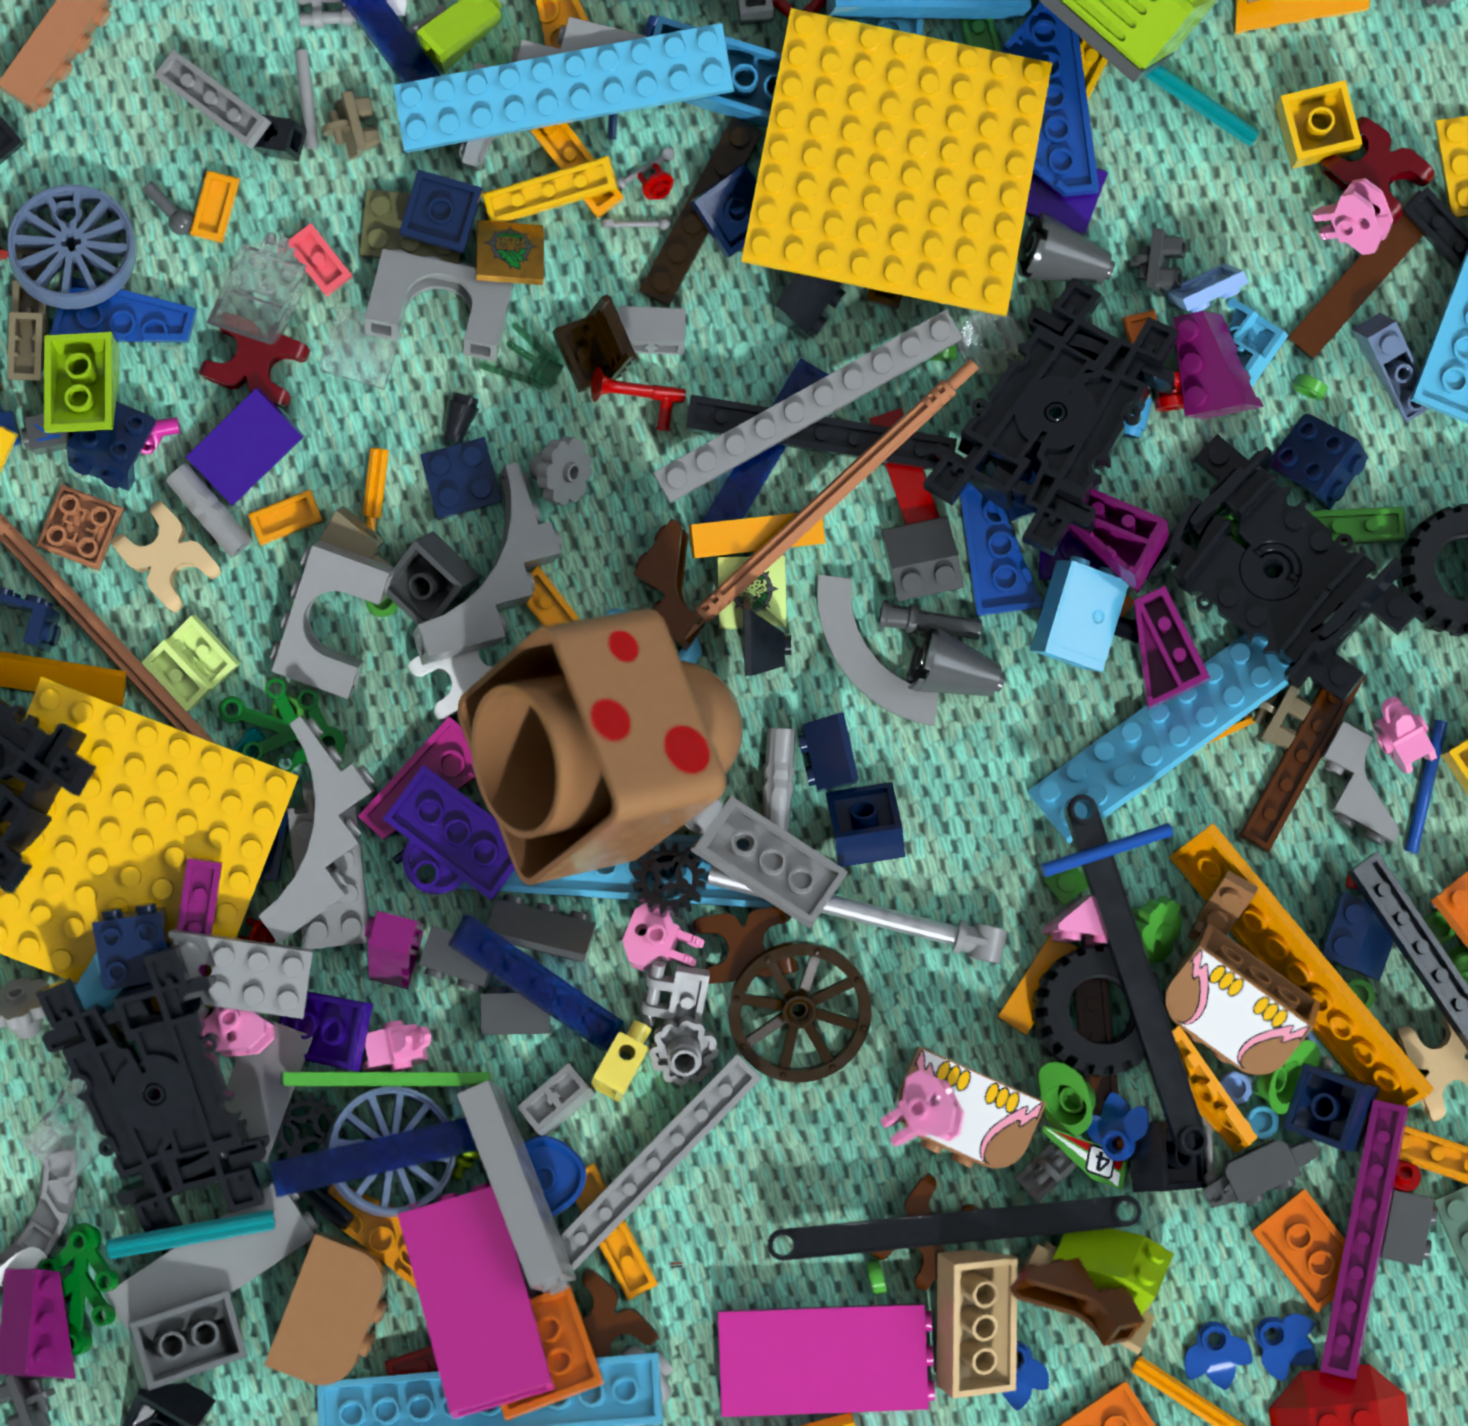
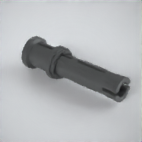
M883 599L878 629L883 630L885 627L903 629L907 634H912L916 630L923 631L927 625H933L952 636L979 640L982 619L919 610V607L915 604H910L909 607L889 604L888 600Z

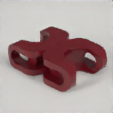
M1359 117L1356 121L1366 155L1358 161L1349 162L1335 154L1325 158L1320 163V169L1327 178L1343 191L1347 189L1353 180L1362 178L1369 180L1383 191L1393 217L1392 224H1396L1402 217L1403 208L1401 203L1389 192V185L1396 180L1405 179L1419 187L1426 186L1435 177L1434 169L1426 160L1410 148L1402 147L1390 152L1392 140L1390 134L1369 118ZM1373 204L1375 213H1379L1380 208Z
M220 315L217 327H219L223 334L231 336L236 340L238 344L237 353L232 360L225 363L209 360L203 361L198 373L205 380L230 390L239 389L247 382L250 392L259 387L277 407L282 409L288 408L292 400L286 389L271 382V369L275 363L283 359L303 363L308 359L311 350L305 344L280 333H271L261 341L260 334L252 323L230 315Z

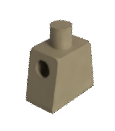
M342 506L337 509L319 540L393 567L391 563L377 556L384 544L383 538L346 507Z

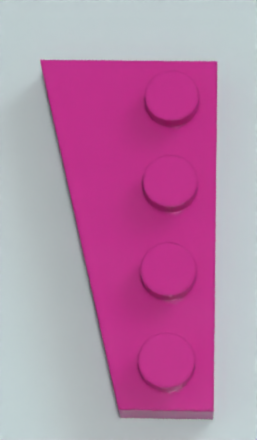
M450 716L358 815L383 840L397 831L385 822L383 817L422 765H425L457 790L476 778L472 755L462 728Z

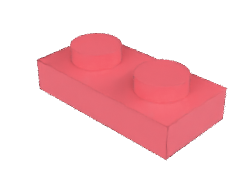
M311 223L285 242L286 247L326 297L353 278L349 270Z

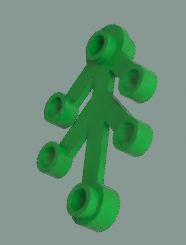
M278 678L270 679L266 683L265 691L267 696L273 699L283 720L247 708L244 702L235 696L224 698L218 707L220 718L227 724H237L240 721H244L277 733L258 743L249 742L243 747L242 753L245 755L249 747H257L260 753L255 759L261 760L263 755L298 740L289 725L297 717L285 694V683ZM273 683L280 684L282 686L281 693L278 695L271 694L269 691L270 685ZM310 689L301 691L297 699L299 707L306 710L309 718L312 717L324 733L320 736L321 740L325 737H332L335 740L334 748L341 755L346 743L343 733L335 727L327 726L317 705V694ZM305 694L312 695L314 703L311 706L303 705L301 702L302 696ZM231 703L236 704L239 708L238 713L233 716L228 715L225 711L226 706ZM304 749L291 755L288 753L278 755L275 759V766L279 767L280 759L289 758L292 765L286 771L292 772L296 766L307 761Z
M88 1223L74 1225L68 1235V1245L56 1256L44 1259L39 1264V1269L49 1270L50 1263L52 1271H58L61 1275L62 1267L75 1258L74 1271L61 1281L63 1297L65 1298L72 1292L68 1328L72 1356L84 1354L92 1346V1335L87 1328L83 1327L86 1297L93 1307L91 1316L97 1326L111 1324L116 1317L114 1308L107 1304L100 1292L116 1289L119 1279L117 1274L110 1270L98 1251L102 1240L99 1230ZM89 1263L97 1273L94 1281L88 1273ZM105 1276L108 1278L109 1281L108 1286L105 1283ZM102 1310L105 1312L106 1315L105 1320L102 1317Z

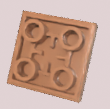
M61 484L36 546L100 571L125 509Z

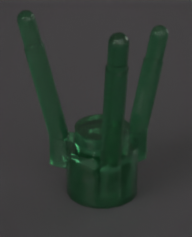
M513 323L512 328L542 356L539 355L537 358L512 341H508L506 345L533 364L529 373L533 374L534 378L494 365L478 364V367L482 370L530 384L539 390L544 385L551 389L564 368L562 364L558 363L559 358L549 353L517 323Z

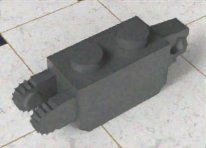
M1274 1139L1225 1162L1221 1170L1222 1176L1203 1188L1202 1191L1211 1208L1232 1202L1238 1204L1245 1202L1247 1207L1265 1199L1263 1193L1276 1187L1277 1191L1280 1192L1295 1185L1296 1181L1294 1178L1302 1175L1299 1168L1310 1163L1311 1160L1314 1161L1317 1155H1319L1318 1152L1320 1150H1318L1316 1143L1312 1141H1300V1144L1296 1143L1289 1147L1285 1142Z

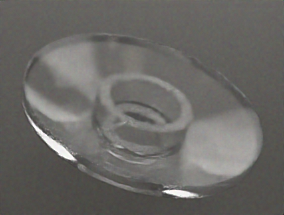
M979 311L970 316L961 327L960 333L963 340L958 343L960 355L965 363L971 359L978 366L977 373L988 376L1000 375L1008 368L1007 358L1016 362L1020 361L1023 354L1018 353V344L1025 342V336L1019 322L1007 313L1005 317ZM987 339H994L997 343V348L988 350L984 342Z

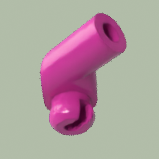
M178 417L155 420L156 426L143 447L141 454H152L164 436L180 434Z

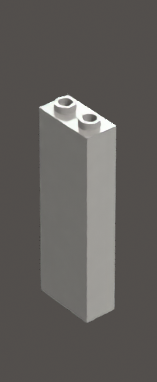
M488 1080L457 1093L530 1288L540 1290L543 1293L549 1291L550 1295L568 1289V1282L577 1278L504 1088Z
M278 1179L262 1190L265 1198L262 1205L233 1213L228 1212L219 1218L272 1210L276 1219L274 1230L173 1248L120 1283L116 1289L105 1293L104 1295L127 1331L129 1332L128 1323L225 1290H229V1294H232L312 1241L317 1233L316 1229L320 1227L319 1223L310 1210L305 1212L302 1210L297 1202L301 1196L295 1191L293 1186L289 1183L285 1184L282 1179Z

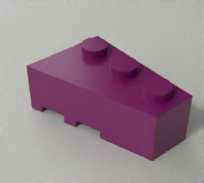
M1199 311L1173 317L1174 328L1179 330V338L1176 341L1186 417L1210 419L1264 407L1260 398L1256 397L1249 382L1251 379L1247 370L1243 369L1237 355L1238 349L1221 314Z
M1091 489V502L1089 505L1096 510V522L1093 532H1088L1071 524L1068 532L1106 566L1111 568L1132 589L1139 593L1169 540L1167 520L1095 489Z
M1163 586L1134 600L1133 606L1148 711L1209 682L1210 676L1166 587Z
M377 911L375 917L370 916L364 935L369 938V980L408 990L425 924Z
M5 1269L0 1324L1 1375L76 1379L60 1272L42 1269Z

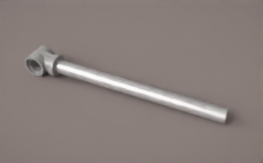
M711 864L706 884L762 898ZM836 895L831 897L821 912L952 945V953L960 954L961 951L968 953L967 957L999 965L1008 933L1006 930L975 923L974 926L967 925V921L959 920L956 926Z

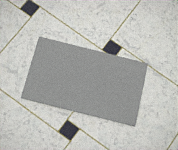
M269 1019L266 1020L275 1026V1040L260 1054L237 1057L227 1084V1089L235 1093L236 1096L232 1101L225 1102V1108L228 1112H242L239 1120L246 1119L247 1126L245 1128L249 1139L269 1135L270 1143L266 1147V1156L260 1160L267 1163L295 1086H282L281 1072L301 1071L305 1061L304 1054L308 1053L313 1036L308 1039H301V1035L306 1036L308 1034Z

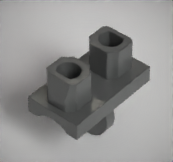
M1153 228L1151 246H1142L1141 255L1131 257L1130 266L1139 269L1138 279L1147 280L1146 287L1154 290L1155 297H1165L1166 290L1182 288L1183 272L1179 267H1169L1170 258H1184L1186 256L1187 242L1183 237L1168 235L1163 228Z
M1051 1142L1014 1179L1039 1203L1077 1165L1057 1145Z
M12 1375L4 1377L5 1381L0 1384V1402L4 1404L13 1400L17 1410L16 1414L8 1417V1425H52L47 1414L48 1411H51L47 1397L56 1394L54 1387L44 1391L39 1378L34 1380V1377Z

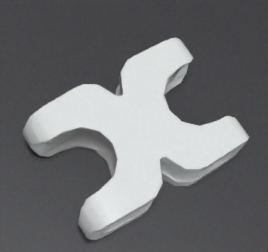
M480 650L422 665L420 656L410 661L408 668L415 676L422 677L429 672L438 670L446 672L451 677L452 687L450 693L437 702L434 707V714L438 720H446L448 716L452 717L458 714V702L461 695L493 668L485 665L480 660Z

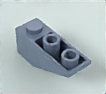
M1378 313L1353 328V334L1363 355L1405 422L1430 409L1410 401L1420 372L1397 322L1382 313Z

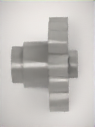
M563 436L560 440L552 439L548 446L542 450V453L536 454L531 461V476L537 480L538 487L544 488L543 498L552 504L565 506L568 502H577L586 491L585 480L591 476V457L588 454H584L585 444L578 441V439Z
M23 977L8 981L4 988H0V1028L7 1026L8 1030L20 1039H28L37 1035L42 1029L41 1024L46 1016L35 993L50 984L46 983L44 979L31 981L30 978Z
M683 1016L678 1023L673 1020H666L660 1027L655 1029V1042L649 1046V1056L652 1068L656 1071H663V1079L666 1082L675 1083L679 1086L685 1085L689 1078L692 1081L701 1082L705 1076L713 1071L712 1060L718 1056V1046L715 1034L712 1031H705L703 1021Z

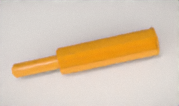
M378 447L369 448L370 453L362 516H367L366 525L374 532L376 518H381L389 454V450Z

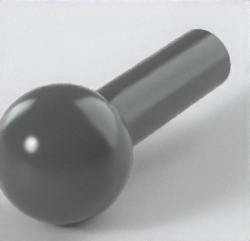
M150 181L142 191L169 218L168 224L171 231L177 235L190 233L194 220L193 214L186 209H178Z

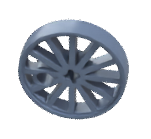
M61 185L46 189L30 198L18 210L9 228L7 250L10 267L15 279L30 296L52 307L82 309L106 301L125 285L136 263V237L127 214L112 197L92 187ZM82 202L97 205L85 221H83L81 212ZM48 207L51 212L53 226L35 214ZM110 212L117 218L116 221L93 230L106 213ZM65 215L75 216L70 220V223L60 220ZM25 225H30L47 237L20 235ZM119 233H126L127 235L126 244L100 242ZM19 248L42 249V251L20 260L16 256V251ZM98 255L123 256L124 259L120 267L116 268ZM49 263L35 281L25 273L30 269ZM87 266L97 268L110 278L101 285L96 286ZM64 269L61 292L45 288L57 272ZM75 270L80 272L88 288L87 291L70 293L72 275Z
M400 1086L377 1087L355 1096L341 1108L333 1119L325 1142L326 1167L336 1190L355 1208L378 1217H398L399 1213L412 1210L415 1207L429 1205L447 1185L456 1160L454 1132L443 1110L426 1095ZM376 1096H394L389 1130ZM406 1097L421 1104V1107L399 1133L403 1098ZM363 1101H366L369 1106L378 1134L351 1113ZM429 1111L440 1127L406 1141L408 1135L426 1112ZM344 1120L365 1135L371 1143L362 1139H339L338 1133ZM444 1135L446 1154L409 1149L417 1144ZM388 1143H390L391 1149H397L398 1154L393 1156L392 1160H390L389 1155H383L382 1151L388 1147ZM357 1146L364 1151L365 1160L363 1164L350 1162L348 1151L351 1147ZM336 1148H342L339 1154L342 1167H338ZM410 1159L444 1163V1170L439 1181L435 1180ZM375 1162L376 1164L354 1192L347 1185L342 1175L348 1172H360ZM383 1169L380 1203L376 1205L364 1200L361 1196ZM404 1169L429 1186L431 1192L417 1201ZM393 1173L399 1181L407 1202L406 1206H388ZM415 1203H420V1204H418V1205H416V1206H413V1207H410V1208H409V1205H412V1204H415Z

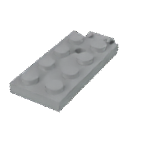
M313 781L303 782L305 809H287L295 875L307 853L314 826L315 795ZM355 804L342 815L345 819L351 817L359 827L357 804ZM359 843L329 865L332 871L337 868L348 882V885L345 887L348 894L301 927L303 948L317 949L369 942V938L364 936L369 919L362 849L361 843Z
M733 796L726 798L723 807L719 799L684 824L694 833L702 834L699 841L694 843L690 851L808 928L812 927L848 873L847 870ZM744 840L749 844V848L744 851L740 850L736 843Z
M176 929L169 930L168 938H171L170 943H167V947L179 944L190 979L203 976L199 973V966L202 964H208L212 969V973L209 976L215 975L216 982L211 988L187 994L184 997L185 1001L201 997L204 1005L299 1019L304 1018L314 949Z

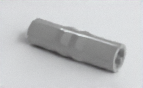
M187 463L181 465L166 479L167 484L230 558L238 555L252 542L250 536L232 517L227 508Z
M767 728L761 815L783 830L789 831L796 730Z

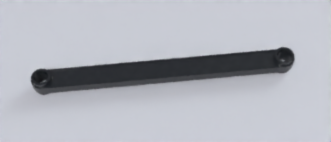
M1084 794L1070 798L1065 804L1064 814L1076 851L1080 852L1109 842L1095 801L1090 796ZM1076 802H1081L1086 806L1087 816L1085 819H1080L1076 816L1074 812ZM1112 855L1082 865L1174 1146L1183 1155H1198L1206 1148L1207 1135L1114 856ZM1188 1131H1192L1197 1140L1196 1145L1191 1150L1184 1143V1137Z
M1118 1195L784 1228L775 1230L770 1235L767 1247L769 1253L774 1258L785 1261L1132 1226L1138 1222L1141 1217V1206L1131 1196ZM1129 1201L1133 1205L1134 1213L1129 1220L1123 1221L1117 1215V1207L1120 1203ZM780 1235H787L793 1242L792 1249L786 1254H779L773 1249V1242Z

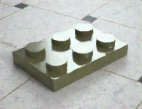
M366 189L360 257L380 259L382 249H401L416 256H434L445 262L460 263L461 253L400 236V227L411 193Z

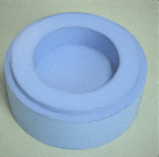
M1229 1071L1220 1077V1084L1235 1105L1242 1104L1250 1098L1252 1083L1246 1074L1240 1071Z

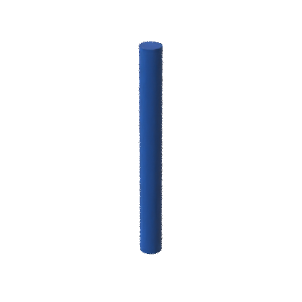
M1442 720L1434 721L1430 742L1435 749L1437 758L1432 761L1425 759L1404 850L1418 854L1448 722Z
M1166 823L1040 864L1041 872L1044 877H1048L1173 836V830L1170 823Z

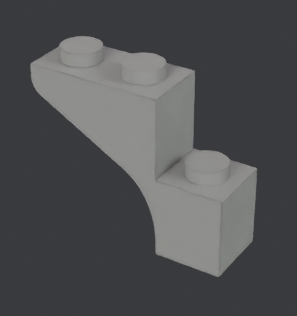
M1343 721L1339 724L1320 760L1326 763L1324 768L1339 777H1342L1344 773L1349 775L1330 811L1336 814L1334 820L1350 829H1353L1354 825L1365 830L1364 837L1381 846L1384 842L1388 844L1393 843L1399 834V829L1368 781L1365 773V757L1373 737Z

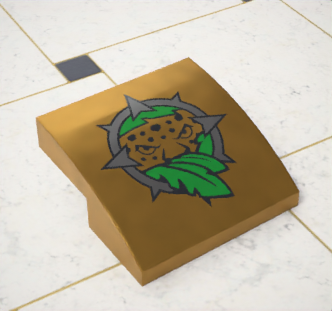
M477 220L475 231L476 280L543 285V225Z

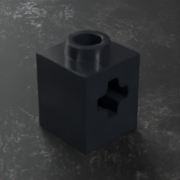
M262 115L272 123L253 148L264 156L299 162L307 129L293 119Z

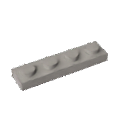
M174 49L154 74V77L250 149H253L272 123Z

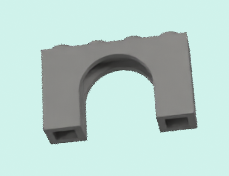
M382 249L365 314V334L398 341L404 314L410 301L418 294L427 290H447L460 296L470 309V317L464 337L463 355L497 361L513 295L514 283L476 280L475 267L467 263L454 264L442 261L434 256L421 257L412 255L401 249Z
M319 540L311 548L307 547L303 554L301 566L305 567L302 578L296 579L290 595L295 600L291 611L286 610L280 625V629L285 631L281 642L276 641L271 652L270 660L275 661L272 672L348 699L354 694L365 661L334 651L323 645L317 639L311 627V608L319 595L331 591L344 592L379 605L386 599L395 567Z

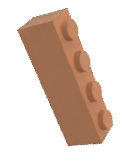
M56 0L1 77V90L34 113L40 107L45 108L53 98L54 92L52 89L59 80L63 82L70 75L73 69L71 63L78 53L84 54L92 42L90 36L97 26L103 27L111 15L109 10L111 4L109 1Z

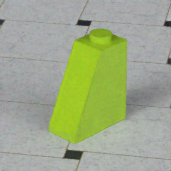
M459 0L417 31L422 51L445 73L502 20L501 11L499 10L502 7L498 0Z

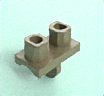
M352 91L342 92V98L335 102L336 110L328 112L330 123L322 126V132L324 136H334L336 145L346 144L349 159L352 160L360 158L364 151L378 147L381 139L376 127L362 129L359 120L371 117L372 105L370 98L353 97Z
M1292 685L1286 688L1276 708L1272 706L1277 698L1276 694L1256 708L1258 711L1253 721L1257 724L1262 725L1266 716H1270L1258 739L1259 742L1264 745L1272 743L1285 749L1290 747L1297 732L1282 724L1286 714L1302 722L1312 707V704L1298 695L1300 689Z

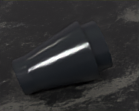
M453 391L452 398L447 400L443 438L462 443L467 430L479 411V408H477L479 399Z

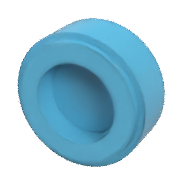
M1255 1105L1244 1116L1258 1139L1269 1138L1278 1129V1115L1267 1105Z

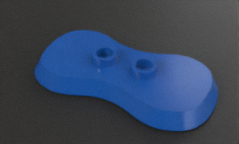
M534 1136L524 1143L554 1218L572 1205L581 1195L586 1182V1169L580 1156L564 1142L551 1136Z

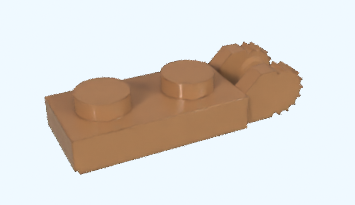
M1228 870L1201 908L1196 918L1197 920L1187 937L1194 941L1202 932L1204 925L1208 923L1227 935L1255 896L1258 887Z

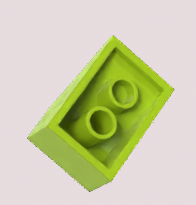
M112 332L44 335V432L113 430L119 384V345Z
M1109 1228L1063 1233L1050 1262L1060 1258L1064 1260L1079 1258L1097 1290L1105 1287L1110 1289L1126 1287L1140 1313L1143 1315L1156 1298L1174 1253L1144 1235Z

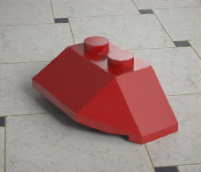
M1370 1364L1359 1365L1356 1379L1320 1372V1369L1300 1371L1269 1407L1271 1426H1409L1405 1393Z

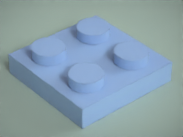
M1224 263L1183 282L1182 288L1166 290V295L1171 304L1195 313L1209 307V301L1221 296L1222 299L1238 294L1241 291L1239 287L1248 284V280L1243 270Z

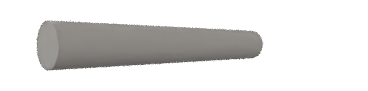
M300 49L295 51L303 127L307 129L305 148L307 150L317 149L319 144L308 50Z

